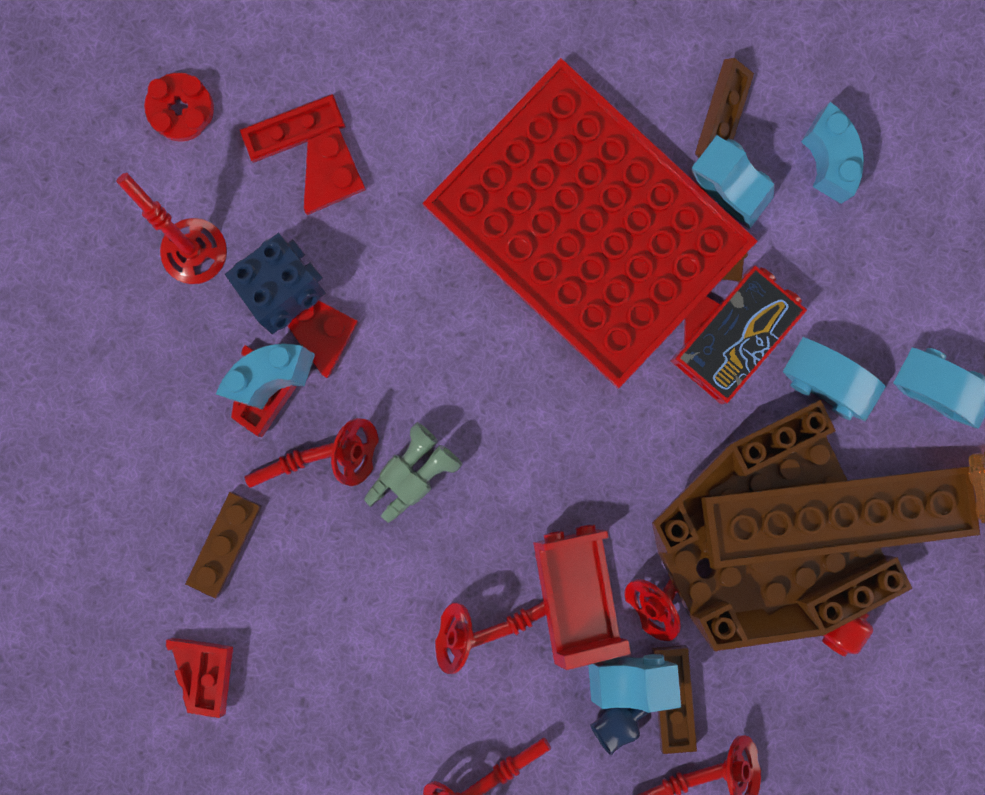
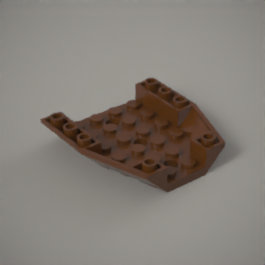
M821 400L729 444L652 522L659 556L687 614L713 651L824 636L913 589L898 557L884 555L881 548L717 569L712 568L711 573L703 578L696 571L697 563L701 559H709L701 498L847 480L826 437L836 430Z

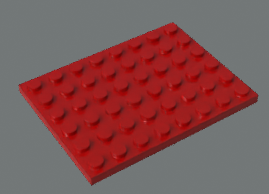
M562 58L552 66L422 203L424 208L617 389L629 379L758 242Z

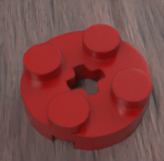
M171 73L162 76L160 79L152 80L148 85V93L144 104L145 114L148 122L159 134L172 141H189L198 137L207 125L210 124L214 114L213 99L197 77L186 73ZM181 99L183 103L188 104V107L182 109V115L178 116L174 110H171V106L176 104V100Z

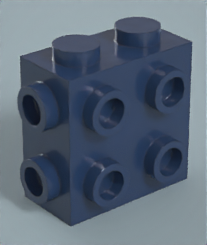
M279 232L272 238L265 240L259 248L246 258L238 261L233 268L225 273V276L258 323L272 335L278 330L287 327L293 318L305 309L314 306L319 298L326 294L318 283L323 277L311 262L305 265L301 260L305 256L302 249L293 239L287 242Z

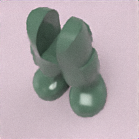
M416 422L410 429L411 442L403 456L395 454L392 456L387 464L383 466L379 474L380 477L364 498V501L372 507L379 499L384 497L385 492L389 488L398 496L380 516L387 523L396 519L410 505L413 506L420 502L431 490L429 480L436 474L443 471L456 472L463 465L459 458L448 448L439 445L427 462L417 472L414 471L413 466L438 442L437 438L419 422Z

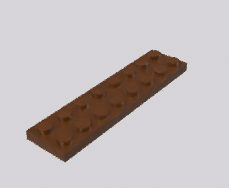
M970 466L701 498L710 568L713 569L981 535Z

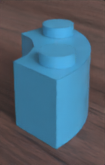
M829 102L817 114L801 142L811 150L816 161L817 176L813 188L842 204L853 197L859 187L864 165L863 149L859 135L850 119L837 106Z
M716 135L692 167L693 174L702 189L726 212L749 229L774 198V183H772L771 178L765 173L757 171L748 160L743 147L732 139H727L726 141Z
M805 337L802 338L783 370V373L792 381L790 385L792 388L805 395L813 393L833 406L832 411L847 420L855 417L866 422L886 388L877 377L854 361Z
M274 344L259 348L242 357L233 365L220 383L216 395L263 410L268 399L279 389L291 385L305 386L315 354L303 346L294 344Z
M912 347L893 384L904 395L930 406L943 416L979 429L985 418V375L975 371H967L945 360L947 356L936 349L927 348L925 351Z
M650 654L643 656V658L617 657L588 665L591 701L602 709L633 708L649 713L681 708L678 665L665 661L664 655Z

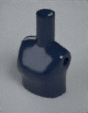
M608 708L599 719L590 724V727L605 751L612 756L620 747L640 737L637 721L647 715L648 712L633 708Z

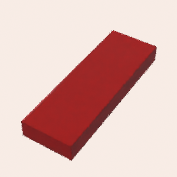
M331 94L240 129V133L250 159L255 163L304 144L309 139L337 127L343 129L346 126L335 97Z

